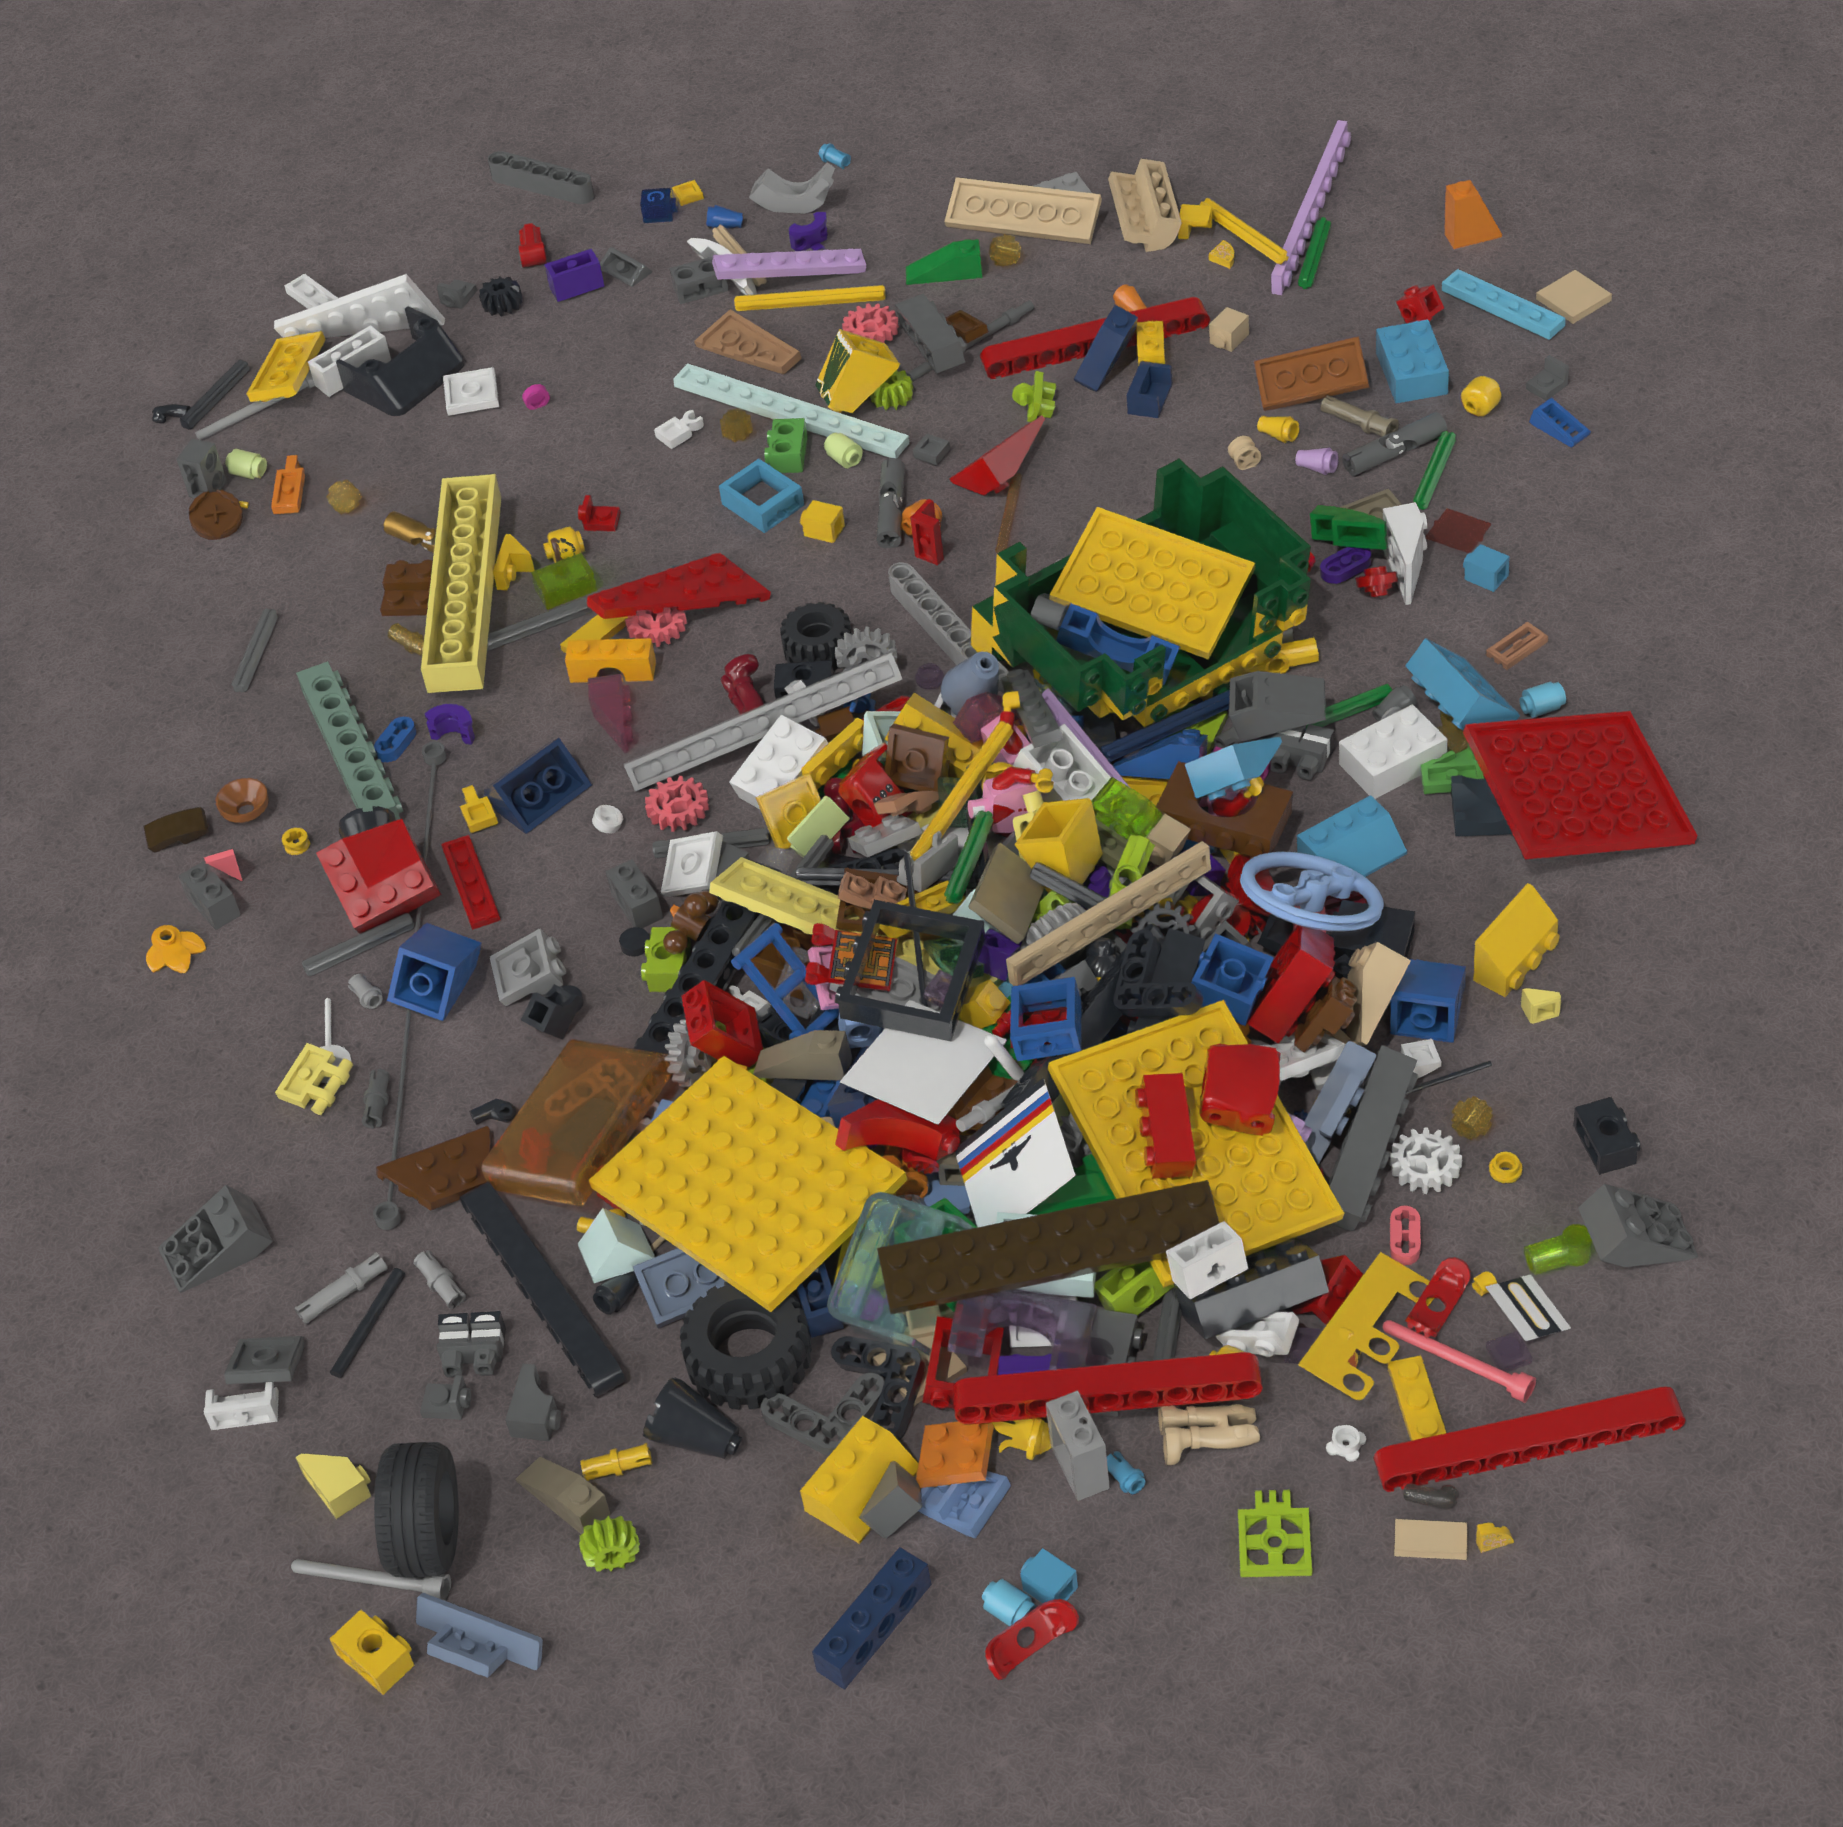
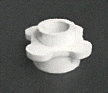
M1350 1425L1337 1426L1333 1429L1332 1441L1326 1444V1451L1330 1455L1337 1454L1343 1456L1347 1461H1356L1359 1458L1358 1451L1361 1445L1366 1443V1436ZM1343 1442H1349V1445L1345 1446Z

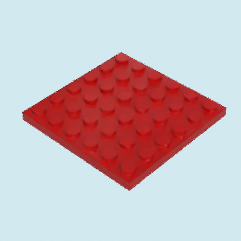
M1631 711L1465 725L1463 734L1525 860L1695 844L1698 835Z

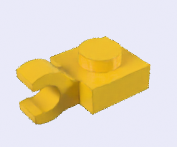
M473 785L462 788L466 804L461 805L460 809L470 833L498 824L488 797L479 799Z

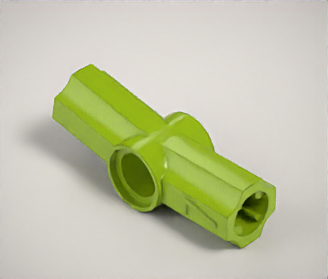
M1140 835L1129 836L1116 870L1109 882V897L1127 887L1121 884L1119 877H1126L1131 883L1142 878L1155 847L1149 839ZM1133 917L1114 929H1130Z

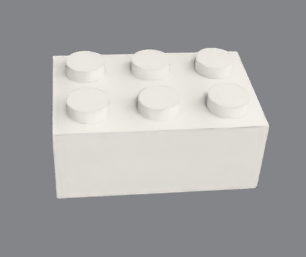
M1413 704L1339 741V765L1374 799L1421 776L1422 764L1432 759H1438L1447 753V738Z
M780 715L729 782L740 799L760 809L755 797L802 776L801 768L820 752L828 742L823 736Z

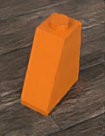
M1471 180L1460 181L1446 186L1445 236L1453 249L1502 237L1500 229Z

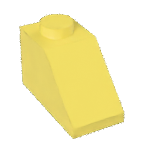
M302 1453L296 1457L302 1474L336 1519L371 1497L367 1484L371 1482L368 1474L361 1465L355 1468L348 1457Z

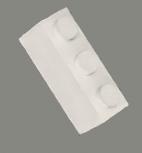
M370 325L308 361L314 385L330 397L343 389L336 364L338 359L358 368L369 359L388 363L391 361L385 336Z

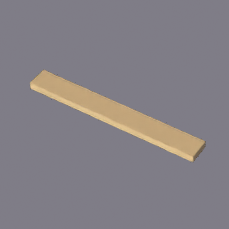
M1201 841L1007 958L1009 983L1013 986L1024 984L1210 871L1209 846Z

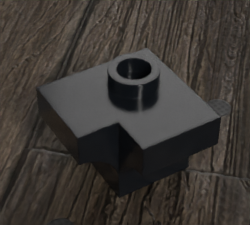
M554 984L546 994L533 993L521 1021L546 1034L563 1040L583 998Z

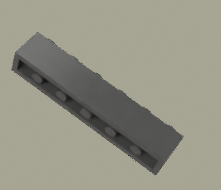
M1383 1045L1379 1048L1376 1059L1368 1072L1363 1086L1365 1091L1354 1110L1328 1181L1330 1189L1345 1213L1342 1220L1332 1224L1350 1231L1355 1229L1358 1222L1365 1223L1372 1205L1367 1203L1369 1195L1374 1197L1381 1178L1376 1176L1378 1169L1383 1170L1387 1164L1391 1153L1386 1150L1388 1142L1393 1144L1400 1128L1399 1125L1395 1124L1397 1116L1403 1117L1409 1103V1099L1404 1098L1406 1091H1412L1418 1078V1074L1413 1072L1417 1063L1416 1059Z

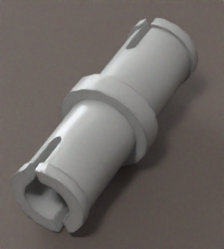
M426 1250V1254L423 1251L415 1257L414 1265L427 1279L428 1287L434 1292L437 1291L449 1309H453L454 1305L456 1307L466 1300L465 1293L452 1280V1273L449 1269L443 1268L431 1251Z

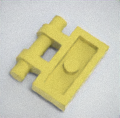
M306 1043L275 1093L279 1099L302 1108L306 1107L310 1099L316 1100L311 1110L315 1114L322 1115L327 1106H332L336 1099L334 1095L340 1085H345L349 1079V1071L353 1063L343 1058L338 1067L332 1065L336 1060L333 1052ZM325 1076L329 1077L330 1080L324 1089L318 1087Z

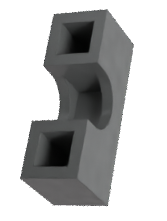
M1097 1309L1090 1335L1092 1354L1111 1359L1105 1365L1136 1362V1357H1133L1134 1349L1141 1348L1143 1329L1138 1328L1137 1315ZM1119 1411L1100 1412L1097 1414L1118 1417Z

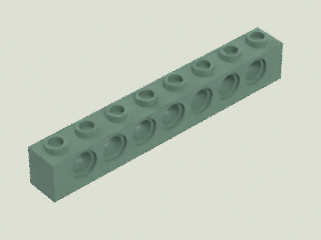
M327 661L297 672L303 695L356 809L363 808V812L373 811L372 806L388 808L394 813L395 819L399 820V813L403 812L398 796H391V794H394V789L389 777L384 779L382 777L386 774L381 760H374L377 757L375 748L371 741H365L368 739L366 729L363 723L357 724L360 721L359 715L354 705L350 707L348 705L352 702L346 687L340 688L343 686V682L338 670L332 671Z

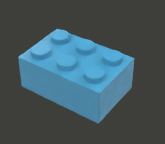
M1429 320L1376 329V355L1395 403L1448 394L1449 370Z

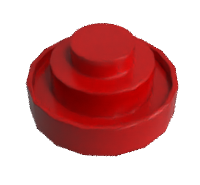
M1387 566L1364 569L1365 576L1355 578L1357 588L1364 587V592H1370L1371 597L1387 595V589L1392 588V583L1398 581L1397 571L1387 572Z

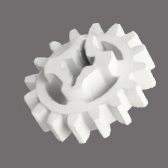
M1424 1128L1423 1134H1418L1415 1129H1412L1411 1137L1408 1138L1402 1134L1400 1135V1143H1393L1392 1153H1390L1392 1176H1399V1184L1401 1186L1410 1183V1191L1412 1192L1417 1187H1422L1423 1194H1427L1430 1187H1433L1436 1192H1441V1184L1450 1187L1452 1186V1178L1459 1177V1171L1462 1166V1155H1459L1460 1147L1459 1145H1452L1453 1137L1451 1136L1444 1139L1441 1138V1130H1437L1433 1135L1429 1134L1428 1128Z

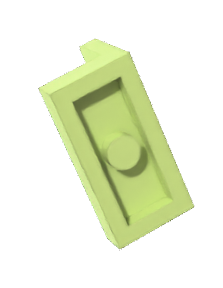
M824 796L792 831L787 840L792 844L790 847L804 858L821 835H827L829 839H832L850 818L831 798Z

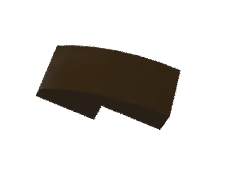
M202 807L175 812L143 826L148 849L154 853L159 852L178 840L183 844H188L209 832L205 811Z

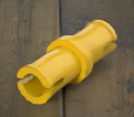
M648 1443L618 1451L617 1448L611 1449L609 1454L581 1460L584 1478L590 1481L614 1473L616 1476L623 1475V1471L652 1465Z

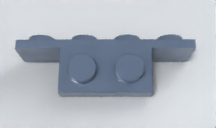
M1352 1041L1346 1043L1304 1121L1305 1125L1312 1129L1305 1144L1317 1166L1321 1162L1335 1134L1341 1136L1349 1121V1118L1345 1115L1351 1105L1354 1107L1358 1105L1365 1091L1360 1087L1376 1059L1375 1053Z
M421 1593L417 1597V1625L437 1632L428 1642V1655L487 1678L506 1659L533 1670H537L541 1666L543 1646L541 1637L426 1593Z

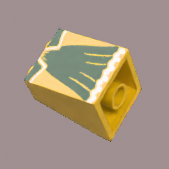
M839 329L815 386L819 390L821 397L828 404L829 409L838 413H842V411L853 413L899 368L900 363L885 343Z

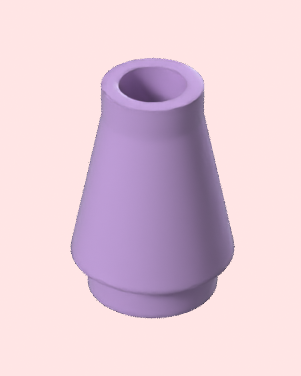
M1331 448L1298 450L1296 465L1327 475V473H1334L1336 471L1338 453L1332 451Z

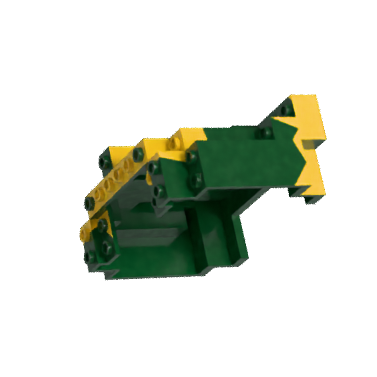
M1179 458L1157 469L1154 509L1136 519V521L1255 563V570L1209 660L1179 649L1166 683L1163 685L1166 647L1163 644L1134 659L1133 672L1120 668L1106 653L1094 658L1059 644L1056 641L1059 630L1040 625L1031 616V612L1039 595L1043 593L1050 595L1071 554L1027 577V548L1021 542L997 553L994 595L972 606L971 646L977 652L991 653L999 662L1006 660L1012 667L1022 662H1028L1077 712L1089 707L1099 718L1114 712L1122 720L1133 715L1146 727L1153 722L1162 720L1169 713L1184 708L1189 702L1198 697L1205 701L1230 690V678L1252 670L1257 664L1268 658H1273L1281 652L1283 632L1293 626L1300 625L1306 620L1311 579L1307 576L1311 546L1226 468L1222 466L1200 478ZM1102 621L1107 627L1124 636L1138 639L1148 638Z

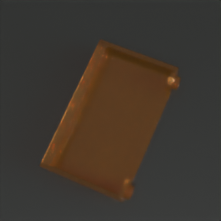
M570 1040L483 1161L482 1172L486 1182L489 1181L496 1191L583 1207L594 1191L588 1180L621 1151L673 1073L667 1072L670 1062L665 1061V1057L668 1054L583 1040Z

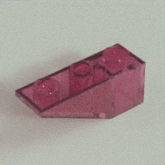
M622 674L588 678L589 702L593 717L624 753H628V742H633L632 727L627 725V722H632L631 707L626 705V702L631 701L630 686L624 685Z
M984 692L968 698L953 724L971 743L982 740L981 728L1004 711L1003 696ZM1011 709V712L1015 714V726L1022 725L1015 710Z

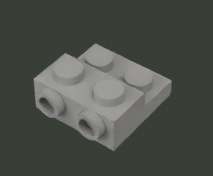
M538 929L490 956L499 1001L504 1006H508L530 993L546 994L554 984L558 986L564 985L562 976L566 974V969L561 960L556 956V954L561 952V948L553 936L549 937L544 931Z

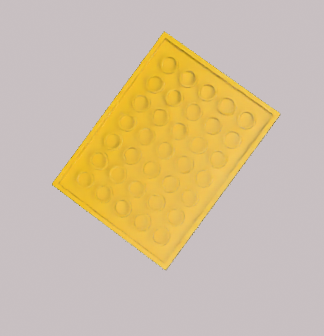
M1224 1000L1202 1007L1191 1015H1180L1049 1062L1047 1069L1116 1199L1208 1180L1219 1223L1225 1221L1242 1238L1245 1256L1343 1219L1345 1213L1278 1095L1271 1112L1275 1115L1272 1131L1268 1134H1263V1136L1236 1132L1219 1125L1207 1123L1200 1117L1199 1110L1207 1049L1214 1044H1248ZM1183 1073L1196 1156L1192 1177L1152 1179L1150 1166H1145L1144 1146H1147L1146 1137H1141L1139 1120L1140 1117H1143L1142 1108L1136 1107L1135 1090L1140 1088L1143 1075ZM1167 1258L1149 1261L1163 1288L1175 1284L1172 1280Z
M723 1056L588 1181L591 1188L762 1307L772 1312L908 1179L905 1171L866 1146L851 1148L847 1151L840 1149L835 1145L838 1134L836 1127Z

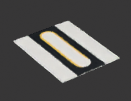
M1531 1275L1486 1286V1289L1525 1341L1571 1329Z

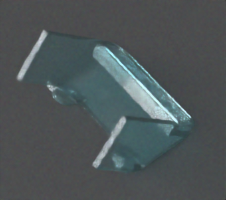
M878 1192L871 1195L864 1204L828 1298L827 1307L829 1313L839 1321L882 1340L914 1348L918 1352L929 1356L930 1348L915 1338L904 1335L906 1329L904 1314L902 1312L890 1314L877 1248L938 1236L942 1234L944 1227L957 1231L972 1229L973 1227L958 1216L888 1193Z

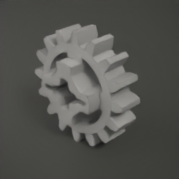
M865 627L864 632L854 628V634L844 633V640L838 639V647H835L837 667H842L843 671L890 651L894 659L897 660L895 640H890L889 633L881 635L879 628L874 632H870L869 627Z
M682 1019L680 1024L673 1025L674 1032L668 1033L670 1044H665V1048L669 1050V1055L665 1057V1061H668L670 1065L667 1072L674 1073L672 1081L679 1082L680 1087H690L711 1068V1063L716 1062V1059L690 1045L686 1019Z

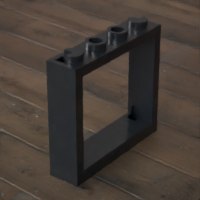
M874 899L871 910L864 913L862 935H857L855 938L853 960L846 963L843 987L839 986L836 991L835 1003L839 1005L840 1019L951 1042L985 942L984 921ZM880 924L964 941L940 1013L855 996Z

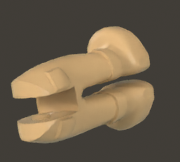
M1239 1404L1213 1407L1189 1406L1185 1410L1178 1409L1175 1406L1158 1407L1160 1434L1163 1435V1452L1166 1465L1177 1464L1182 1451L1187 1447H1191V1449H1199L1200 1447L1231 1449L1248 1446L1260 1441L1258 1427L1251 1425L1256 1421L1255 1408Z

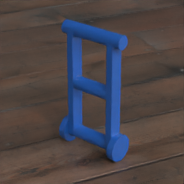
M774 923L734 957L731 963L736 969L740 970L742 968L792 1030V1033L789 1035L790 1040L814 1030H823L834 1019H839V1008L825 1010L805 1029L782 1001L802 981L818 1002L819 999L816 986L805 982V965L780 935L783 932L781 926ZM771 942L795 971L775 989L771 987L751 961Z

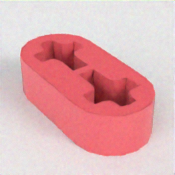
M1399 1206L1392 1211L1390 1216V1255L1392 1259L1402 1265H1412L1420 1257V1215L1413 1207ZM1402 1218H1408V1230H1402ZM1402 1241H1408L1409 1253H1402Z

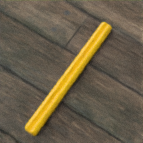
M1206 198L1204 202L1201 201L1200 205L1212 206V219L1280 265L1284 261H1288L1287 251L1210 198Z
M883 285L743 295L736 296L734 304L736 311L881 301L885 300L886 291Z
M1000 721L910 851L912 860L915 861L932 848V838L936 832L941 831L942 836L944 835L987 772L988 767L993 763L1012 735L1013 729L1009 723Z

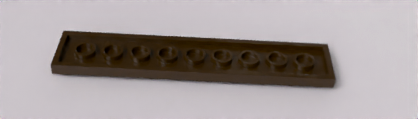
M1205 1180L877 1248L890 1314L892 1315L1167 1258V1250L1219 1224V1219L1209 1182Z

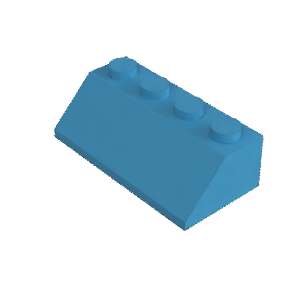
M1427 638L1423 640L1405 665L1413 674L1411 679L1421 687L1426 688L1425 694L1432 700L1439 702L1438 708L1445 714L1453 717L1452 723L1463 731L1466 724L1517 720L1520 717V714L1464 657Z

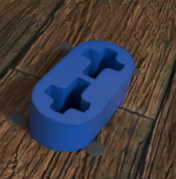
M403 716L394 719L375 742L374 748L377 758L382 762L397 760L415 738L416 728L411 718Z

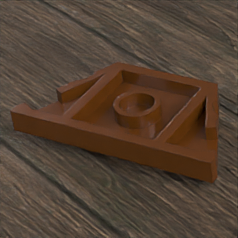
M488 1126L377 1166L376 1175L382 1181L385 1178L398 1185V1191L408 1197L415 1198L419 1204L430 1211L460 1200L459 1197L489 1181L490 1129Z

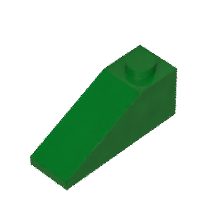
M979 239L954 241L906 266L907 285L983 278Z

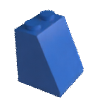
M429 923L424 924L399 947L387 1001L444 1021L476 968L482 942Z
M1409 959L1411 962L1391 998L1390 1034L1454 1043L1465 988L1466 966Z

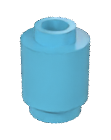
M1547 682L1523 690L1522 697L1519 700L1520 707L1524 714L1529 713L1532 718L1560 709L1561 705L1566 703L1565 691L1559 682Z
M1000 1579L997 1583L992 1581L982 1595V1600H984L983 1609L1008 1626H1011L1037 1607L1031 1602L1032 1598L1004 1579Z

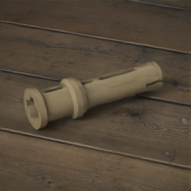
M1327 395L1322 400V412L1356 424L1367 434L1374 433L1382 437L1398 431L1399 421L1396 418L1388 419L1381 416L1376 410H1362L1330 395Z

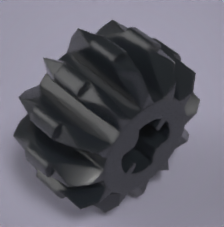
M501 276L498 279L490 278V282L483 283V288L479 290L482 308H484L485 312H490L491 316L499 313L502 317L504 312L512 314V309L519 310V304L523 303L520 285H518L516 280H512L511 277H506L505 279Z

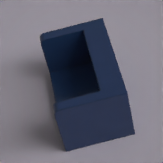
M1140 362L1126 395L1128 414L1159 418L1172 387L1171 365Z

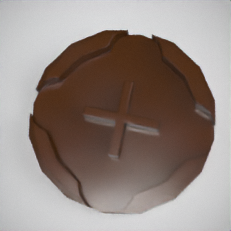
M224 490L203 492L193 500L189 507V520L192 529L200 537L208 540L228 537L236 532L242 524L243 512L239 500L233 494Z

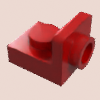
M585 495L583 504L578 507V519L582 521L584 531L616 532L621 515L620 507L593 506L591 495Z

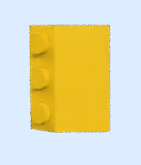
M913 693L893 723L949 737L946 759L950 760L948 777L958 781L966 771V767L973 761L984 744L980 733L916 693ZM889 731L885 737L886 741H888Z
M1527 883L1475 941L1473 981L1503 997H1506L1512 989L1518 990L1524 981L1526 973L1530 969L1535 970L1542 960V955L1547 950L1552 951L1559 941L1558 919L1533 885Z
M862 1416L800 1490L804 1510L860 1544L872 1529L859 1517L890 1463L896 1461L913 1477L917 1475L919 1463L890 1431Z

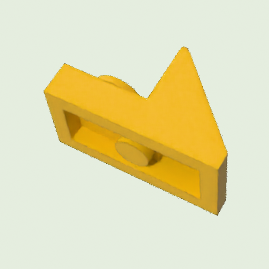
M505 534L493 569L497 590H508L510 582L516 579V572H535L531 554L511 534Z

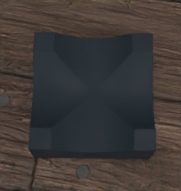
M1462 775L1451 776L1455 836L1512 834L1486 779H1473Z

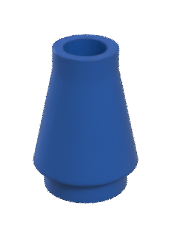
M718 205L708 207L707 227H712L713 229L723 225L725 228H742L743 213Z

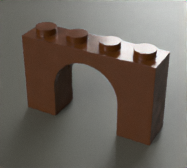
M1178 761L1154 809V827L1163 815L1167 814L1191 829L1187 837L1188 840L1195 842L1203 841L1207 845L1251 857L1274 851L1292 812L1293 791L1264 784L1254 806L1245 814L1229 818L1214 816L1199 806L1202 798L1196 799L1185 767L1186 763Z

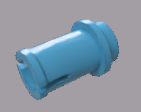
M831 143L823 144L819 150V157L825 163L829 161L841 169L850 164L851 156L836 149Z
M1119 1451L1114 1452L1117 1460L1112 1454H1109L1107 1456L1108 1472L1120 1483V1489L1124 1493H1138L1145 1485L1144 1473L1140 1469H1134Z

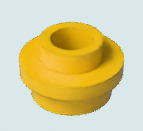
M1500 1152L1490 1161L1489 1173L1498 1182L1512 1183L1522 1175V1163L1515 1154ZM1507 1167L1510 1170H1503L1501 1168Z

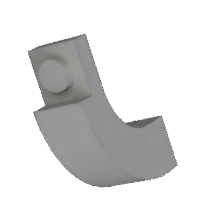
M826 163L810 180L799 183L787 181L770 169H767L755 181L749 198L773 212L803 214L812 212L824 204L828 190L834 182L832 175L835 168Z

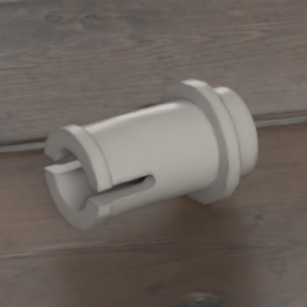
M356 974L350 978L348 983L351 985H348V988L358 996L360 1004L364 1008L375 1009L382 1003V991L378 987H373L363 974Z

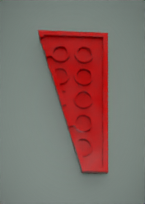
M715 553L589 595L587 597V606L601 618L609 619L636 616L637 611L651 610L655 614L664 613V608L676 607L678 611L719 607L720 603L724 601H734L736 605L746 604L747 599L759 598L760 602L770 600L771 592L723 554Z

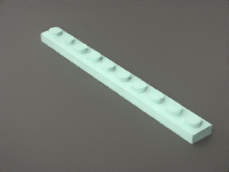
M688 363L673 379L674 386L771 419L805 418L807 431L825 437L832 433H843L860 445L862 449L889 458H898L910 444L909 435Z

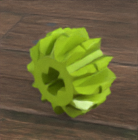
M896 370L869 396L871 402L875 403L876 408L883 406L886 411L892 406L897 410L899 404L906 406L907 401L912 400V380L910 376L906 375L905 371L898 372Z
M609 1515L601 1521L594 1519L593 1525L584 1526V1533L580 1535L579 1542L580 1552L587 1567H595L596 1571L608 1569L610 1572L616 1567L623 1569L625 1563L635 1561V1554L639 1552L640 1545L632 1521H624L622 1516L611 1519Z

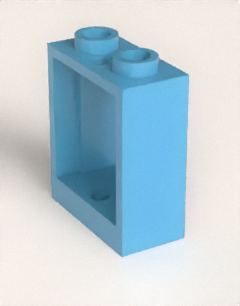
M757 459L719 485L722 505L763 533H766L804 506L802 487L761 459ZM763 481L779 493L758 506L742 494Z

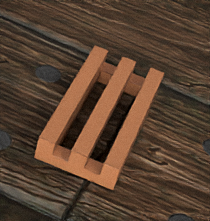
M1526 622L1488 648L1486 656L1494 658V662L1497 664L1501 663L1503 668L1508 670L1546 644L1548 636L1529 622ZM1528 632L1531 633L1530 635H1528V636H1527L1526 638H1524L1523 640H1522V639H1519V638H1521L1522 636H1524L1525 634H1527ZM1513 643V646L1510 649H1508L1502 654L1500 653L1503 649H1505Z

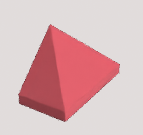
M233 849L204 857L207 864L243 881Z

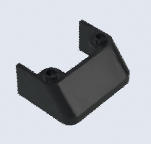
M409 306L405 308V313L412 339L416 341L386 364L379 360L369 359L358 368L341 359L336 361L344 392L390 416L406 414L444 384L443 376L456 374L464 367L462 354L439 322Z

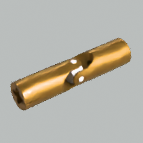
M393 511L389 513L384 521V531L387 534L414 546L422 542L421 545L425 550L434 553L436 529H430L424 523L399 512Z

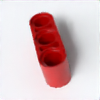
M1237 854L1229 865L1227 878L1236 899L1239 900L1238 904L1267 917L1270 913L1256 905L1242 888L1240 882L1242 868L1250 858ZM1265 869L1255 875L1257 883L1264 890L1272 891L1274 881L1269 870Z

